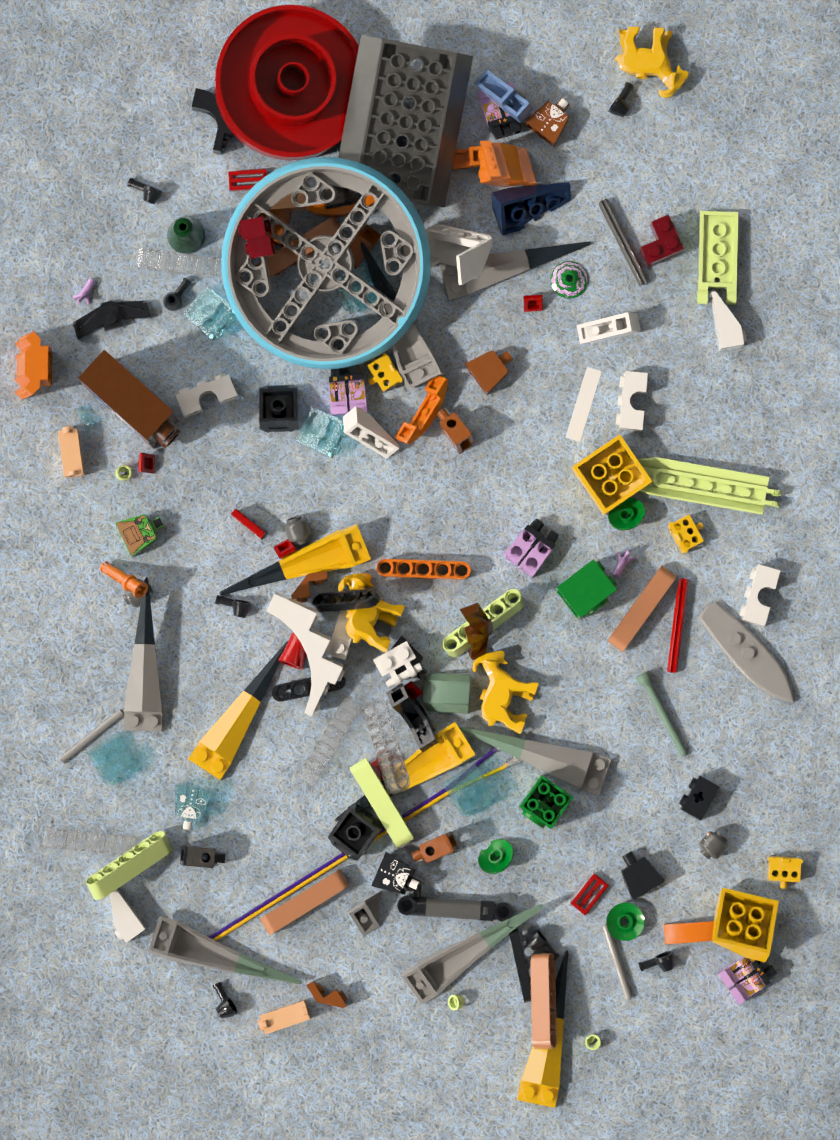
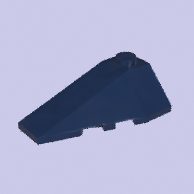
M569 182L510 187L491 192L492 209L502 236L524 229V224L532 219L537 221L542 213L547 210L552 212L571 200V186Z

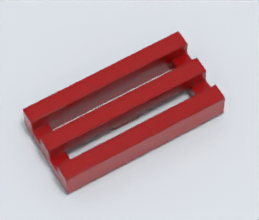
M266 169L229 171V191L251 190L254 185L233 186V183L259 182L267 176ZM263 174V177L233 179V176Z
M234 509L231 513L236 520L261 540L266 535L265 531L237 509Z
M593 873L570 904L586 915L609 885ZM596 879L597 882L591 888L588 894L584 897V899L580 902L579 905L576 904V902L582 896L585 890L589 887L593 880ZM600 884H602L603 887L601 888V890L597 893V895L593 898V900L584 910L582 906L590 898V896L597 889V887Z

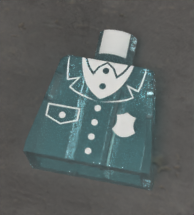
M175 784V816L183 817L182 829L193 830L195 819H204L213 790Z

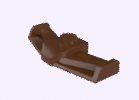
M479 603L460 609L462 615L469 623V626L464 627V632L468 644H471L468 653L472 660L486 654L488 638L493 631L492 621L485 614Z

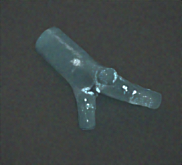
M84 406L77 408V411L84 424L85 437H88L89 426L99 427L100 424L93 421L87 414Z

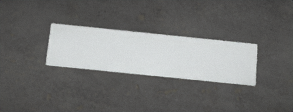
M587 367L566 438L580 442L602 371Z

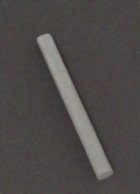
M120 709L117 710L59 757L63 763L67 762L124 715Z
M602 925L601 927L625 1000L633 998L613 936L608 931L607 925Z

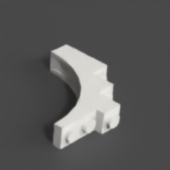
M275 591L267 612L279 618L294 632L307 654L311 669V691L305 714L312 716L313 712L317 713L322 702L319 701L321 695H326L330 685L327 682L335 685L337 680L341 681L345 673L342 670L343 664L323 655L324 653L328 654L332 644L329 643L330 637L310 628L311 626L315 627L319 619L316 616L317 610Z

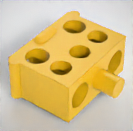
M383 353V356L367 365L374 376L368 380L369 384L372 386L378 382L383 392L404 382L387 353ZM375 365H379L378 370L374 369ZM380 373H384L383 378L379 377ZM385 381H389L388 386L384 385Z
M690 514L667 525L682 554L687 553L689 549L704 542L699 533V530L704 528L703 524L700 522L695 525Z
M767 857L769 861V881H780V888L787 889V882H800L801 863H803L800 857ZM774 870H777L776 875H772ZM783 871H787L785 876H782ZM796 871V875L791 876L792 872Z

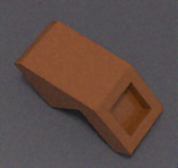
M367 224L349 247L354 257V269H357L365 259L360 243L363 242L370 252L382 236Z
M327 571L307 574L292 593L291 599L300 603L308 602L307 598H311L309 583L313 582V585L325 584L324 581L328 580Z
M313 980L306 985L316 1002L340 1008L347 1006L346 1001L348 999L343 991L339 992L338 989H335L326 996H323L322 993L325 991L319 982L315 983Z

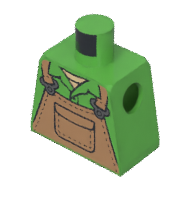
M145 514L115 523L132 557L157 541L158 538L155 531L164 527L160 517L149 521Z

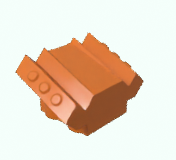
M480 141V169L478 173L480 183L499 187L536 185L535 174L532 171L533 167L526 148H517V146L504 143H491V141Z
M34 331L22 336L15 343L21 351L15 356L17 359V377L14 380L20 387L14 393L22 400L33 395L40 386L52 385V348L49 345H41V338Z

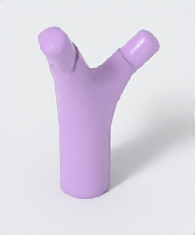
M89 278L82 291L73 296V299L78 298L77 303H80L85 298L86 303L90 304L89 295L95 281Z
M627 550L623 557L621 552L617 553L619 561L613 575L620 578L626 565L635 560L634 557L628 558L630 550Z

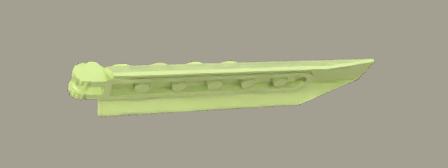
M658 457L637 459L653 481L640 490L648 495L763 515L764 506L779 508L780 503L776 501L765 500L766 494L776 497L782 495V491L767 488L769 477Z

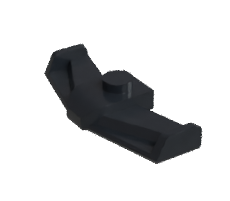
M110 300L101 303L98 308L74 321L73 326L77 339L80 340L101 326H104V330L107 332L124 327L122 320L151 319L146 300L122 302Z

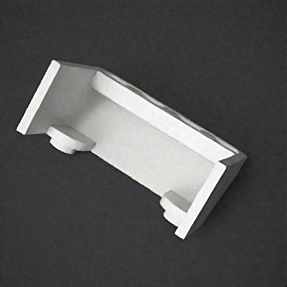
M433 225L425 229L430 248L431 268L438 263L457 267L459 285L476 279L482 274L492 248V237L490 235L446 225ZM404 245L401 248V253L404 256H408L411 252L410 247Z

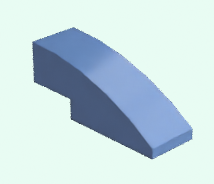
M487 69L474 82L485 95L519 123L533 110L527 100L518 95L512 87Z

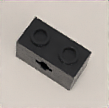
M698 776L697 779L693 777L688 786L690 788L688 795L684 794L679 804L681 805L680 810L701 821L720 787L702 776ZM700 792L703 799L702 801L695 802L693 795Z

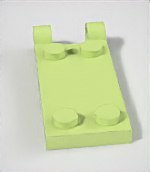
M700 211L697 304H707L708 288H726V305H736L738 212ZM715 278H719L720 282H715Z

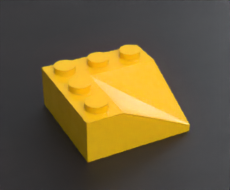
M620 434L571 468L603 516L653 482Z
M722 888L717 899L712 942L743 957L766 962L771 951L779 901Z

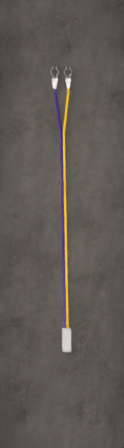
M493 747L447 787L401 816L406 822L449 794L523 761L512 756L501 767L449 790L490 755L501 751ZM383 827L373 842L388 833L385 827ZM343 853L339 854L215 932L209 938L215 941L219 940L348 859V857ZM177 962V964H178L179 967H181L182 965L185 964V963Z

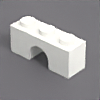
M625 371L624 376L620 375L619 387L623 388L622 395L618 394L617 406H621L620 413L616 414L615 425H619L618 430L642 432L644 411L635 410L630 404V398L635 394L646 393L648 373Z
M225 373L219 374L214 377L215 380L207 382V380L197 383L195 388L190 389L186 387L179 390L176 398L184 418L203 412L200 400L205 394L216 395L220 405L237 399L238 396L230 375L225 376Z
M759 564L756 568H752L749 578L753 579L751 587L747 586L744 595L747 601L745 605L742 604L739 613L742 616L741 621L761 627L766 625L770 607L764 606L759 602L758 593L763 588L776 589L780 570Z

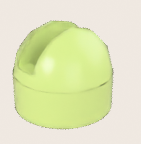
M122 465L116 469L115 474L119 480L125 481L131 477L132 470L129 466ZM119 472H127V475H119Z
M460 994L451 995L448 998V1005L451 1010H459L465 1005V999Z
M589 1035L585 1040V1045L590 1050H597L601 1046V1039L597 1035ZM597 1039L598 1041L591 1047L590 1045Z

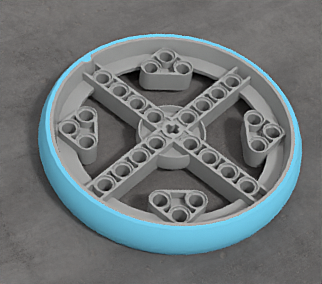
M315 157L299 160L276 169L255 184L244 196L232 215L225 233L221 258L222 278L228 301L235 316L247 333L259 345L277 357L296 365L316 369H339L361 364L377 357L393 346L408 331L419 314L427 294L430 282L431 255L425 227L417 210L405 193L393 181L373 168L356 161L333 157ZM311 177H314L317 181V185L314 188L308 185V180ZM334 186L348 188L362 194L334 236L319 235L309 240L269 211L277 202L293 193L291 197L292 203L297 207L335 201L338 192ZM327 188L333 193L330 199H326L323 195L324 190ZM299 193H303L306 197L303 204L297 201ZM369 195L375 199L373 206L366 204V197ZM377 207L382 209L396 230V232L393 230L386 231L381 236V247L386 272L390 275H397L403 271L400 288L394 301L353 272L354 257L349 247ZM357 211L362 212L364 215L361 222L356 221L354 218ZM262 213L269 216L272 236L298 255V271L302 278L301 283L275 320L267 314L257 296L263 297L268 295L272 290L267 257H260L262 260L260 266L254 265L253 258L250 259V256L245 251L247 240H243V236L240 237L238 225H241V220L258 218ZM278 224L284 228V232L281 235L275 232V227ZM346 227H350L353 231L350 238L344 236L343 231ZM388 234H392L395 237V242L392 245H389L385 240ZM292 236L299 238L297 246L291 244L290 239ZM334 243L341 245L340 253L333 251L332 246ZM404 245L410 247L411 252L408 256H404L401 253V248ZM308 247H312L315 251V255L312 258L306 255ZM328 259L330 267L323 268L322 260ZM392 261L399 263V270L397 272L390 269ZM339 270L345 271L346 277L344 280L337 278ZM245 271L251 275V279L248 282L242 278V274ZM312 274L319 276V283L317 285L312 284L310 280ZM354 281L361 283V290L359 292L354 291L352 288ZM260 282L266 285L264 293L258 291V284ZM344 288L382 316L375 325L359 335L360 326L355 320H345L317 326L314 330V336L317 341L305 339L290 332L318 291L333 292ZM302 289L308 292L306 300H302L299 296ZM370 292L377 295L375 303H371L368 300ZM385 304L392 306L393 311L391 314L384 312L383 307ZM291 305L297 308L295 316H292L288 311ZM279 321L286 323L284 331L278 329L277 324ZM348 323L353 324L355 327L353 334H349L346 331ZM321 328L328 330L327 338L320 336L319 331ZM337 339L343 341L344 347L342 349L335 347Z

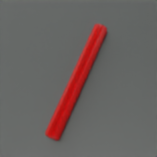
M679 578L667 666V672L670 673L678 672L689 580Z

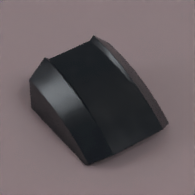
M271 385L259 388L260 430L269 433L293 432L298 429V391L296 386Z
M353 803L328 835V839L334 847L348 858L358 861L384 826L380 820L362 806Z

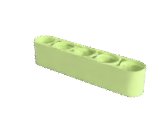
M510 589L485 607L483 611L491 619L493 630L520 611L524 606V600L518 590ZM512 598H519L517 602L510 603ZM503 609L501 614H495L496 610ZM465 622L444 639L443 647L450 657H458L471 647V644H468L464 637V627L469 626L468 622ZM451 644H457L456 648L449 649Z
M364 758L349 767L396 847L400 848L415 839L368 759Z
M159 831L152 834L86 880V884L95 900L105 898L167 856L173 848L165 832Z

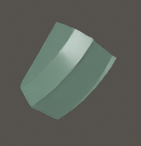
M429 673L423 682L422 704L429 712L468 714L470 675Z

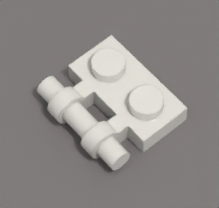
M407 641L373 659L382 677L387 674L391 675L392 678L386 681L388 688L400 685L403 680L409 677L413 678L417 675L416 673L423 670L419 663L413 667L410 664V661L416 659ZM405 665L407 670L397 675L394 670Z

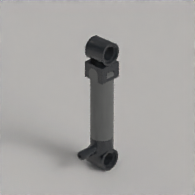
M422 882L418 891L413 892V896H403L397 903V908L401 914L482 921H493V917H496L497 920L503 922L513 915L511 905L506 902L494 905V901L421 897ZM404 900L411 901V910H403L401 903ZM502 906L507 907L509 910L506 917L498 915V909Z

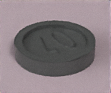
M377 620L374 630L377 636L388 637L391 633V626L381 620Z

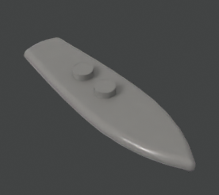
M713 602L705 607L698 619L735 667L751 683L768 695L782 701L794 703L795 700L789 679L771 651L718 602Z

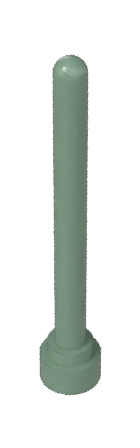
M650 671L635 677L637 682L646 688L680 755L686 756L687 750L651 683L653 681Z

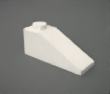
M711 292L710 297L720 351L743 347L744 342L747 341L745 330H742L741 325L717 292Z
M630 312L577 325L580 344L641 332L638 314Z
M357 406L343 416L344 433L386 459L399 449V445L375 419Z
M348 610L340 611L330 641L332 646L327 654L346 661L352 641L345 628L348 620L345 616Z
M119 889L109 894L114 925L117 930L115 934L121 942L124 940L127 943L147 928Z

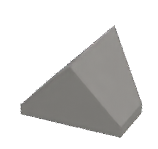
M381 891L348 910L349 915L363 936L380 927L378 919Z

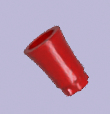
M294 632L291 633L289 641L278 661L290 667L303 670L307 654Z

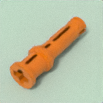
M105 561V564H101L100 571L122 584L124 590L131 591L136 598L145 596L148 590V585L145 582L138 581L136 576L124 573L108 561Z

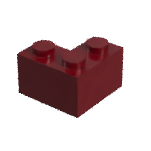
M669 214L650 223V228L656 240L641 246L640 249L647 268L676 256L684 250Z
M269 216L240 221L241 225H238L240 237L243 236V240H247L245 251L247 255H250V259L276 254Z

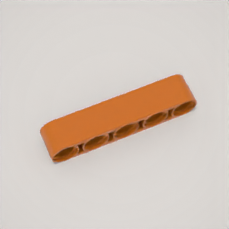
M382 559L377 564L378 574L386 578L465 580L471 572L469 564L459 561ZM383 563L391 566V570L388 573L380 571V566ZM400 565H409L410 571L407 574H402L399 571ZM420 565H427L429 572L425 575L420 574L418 571ZM445 565L448 568V573L440 575L437 572L439 566ZM459 566L467 568L468 572L465 576L457 574L456 570Z

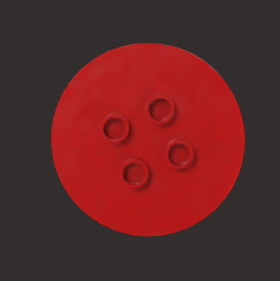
M279 5L251 15L230 34L217 61L214 79L215 96L224 122L243 144L270 158L289 161L303 160L319 156L331 150L342 140L359 47L358 43L339 21L311 7Z

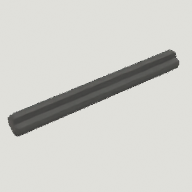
M604 199L600 201L599 207L638 285H645L648 283V278L609 200Z

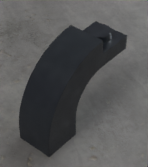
M196 88L192 110L206 113L215 119L217 133L213 152L221 155L222 150L227 148L228 139H225V137L233 138L234 134L222 118L215 94Z
M403 683L386 693L392 708L406 721L422 752L439 743L435 734L436 730L429 716L417 698Z

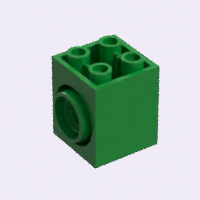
M594 559L555 589L578 620L585 615L589 617L609 601L607 598L617 590L615 588L617 583L611 576L607 577L605 575L604 566L600 561L595 562Z
M540 775L518 807L523 810L522 815L544 829L546 826L552 829L573 799V796Z

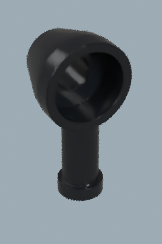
M626 82L624 84V88L608 112L620 117L625 116L630 108L625 99L634 88L631 83Z
M132 177L127 184L128 187L143 191V200L151 204H155L163 191L136 181Z
M184 277L175 292H169L164 296L163 304L166 309L176 311L181 307V295L191 285L188 279ZM170 297L175 298L174 303H169L168 300Z
M217 595L215 600L217 605L233 607L234 616L246 618L252 606L251 602L221 597V595Z
M534 929L531 932L526 943L532 950L543 948L546 953H552L555 960L560 956L548 944L547 939L538 929Z
M666 951L658 954L653 959L638 962L641 972L656 965L666 972L675 968V958L673 951Z
M218 982L213 985V989L216 990L221 1000V1003L216 1008L220 1018H228L238 1014L233 1001L225 993L222 983Z

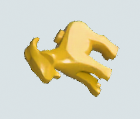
M628 27V30L619 29L623 55L616 56L615 62H618L620 69L628 75L636 76L637 79L657 76L669 88L668 90H659V95L664 98L673 96L689 76V73L682 70L680 65L677 66V71L672 73L670 60L667 55V45L673 31H665V28H654L652 49L637 48L634 42L640 27Z
M356 573L345 576L338 585V591L341 592L345 585L349 586L350 591L362 590L365 587L373 588L371 575L369 573ZM380 599L379 603L374 607L348 610L345 616L348 618L345 625L346 632L353 639V643H358L363 639L370 646L386 652L391 640L387 636H377L374 626L377 620H381L395 627L398 619L395 615L401 616L405 606L392 605Z
M503 650L489 652L476 658L473 662V671L476 672L477 666L481 663L490 679L488 689H483L480 697L483 700L481 706L482 717L488 721V726H493L496 721H500L507 728L521 734L527 714L513 715L508 710L512 695L532 701L539 683L518 681L498 667L501 663L508 664L504 659L505 652Z

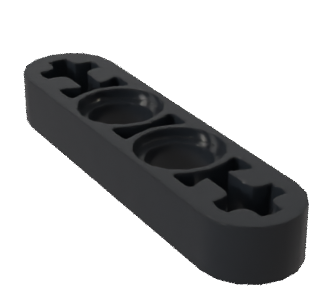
M374 589L322 593L317 595L312 603L318 612L371 608L379 603L380 597Z
M342 677L343 682L340 683L339 687L331 684V689H328L327 692L342 689L346 684L345 677ZM311 678L276 685L272 690V696L278 702L308 697L311 691ZM297 684H302L305 687V691L301 695H297L294 692V687ZM291 685L293 697H289V693L284 694L282 699L279 696H275L278 688L285 691L288 690L287 686Z
M517 927L509 933L523 1000L524 1003L531 1002V986Z

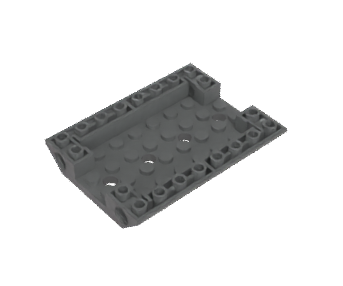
M361 35L338 158L356 161L382 173L388 179L392 174H398L400 181L396 185L411 202L445 207L473 56ZM414 59H418L421 62L420 69L416 71L411 68V62ZM408 97L414 101V105L410 109L404 106V100ZM399 136H405L407 139V143L403 147L397 145L396 141ZM334 186V187H336V188H341V189L353 191V190L348 189V188H344V187H340V186Z

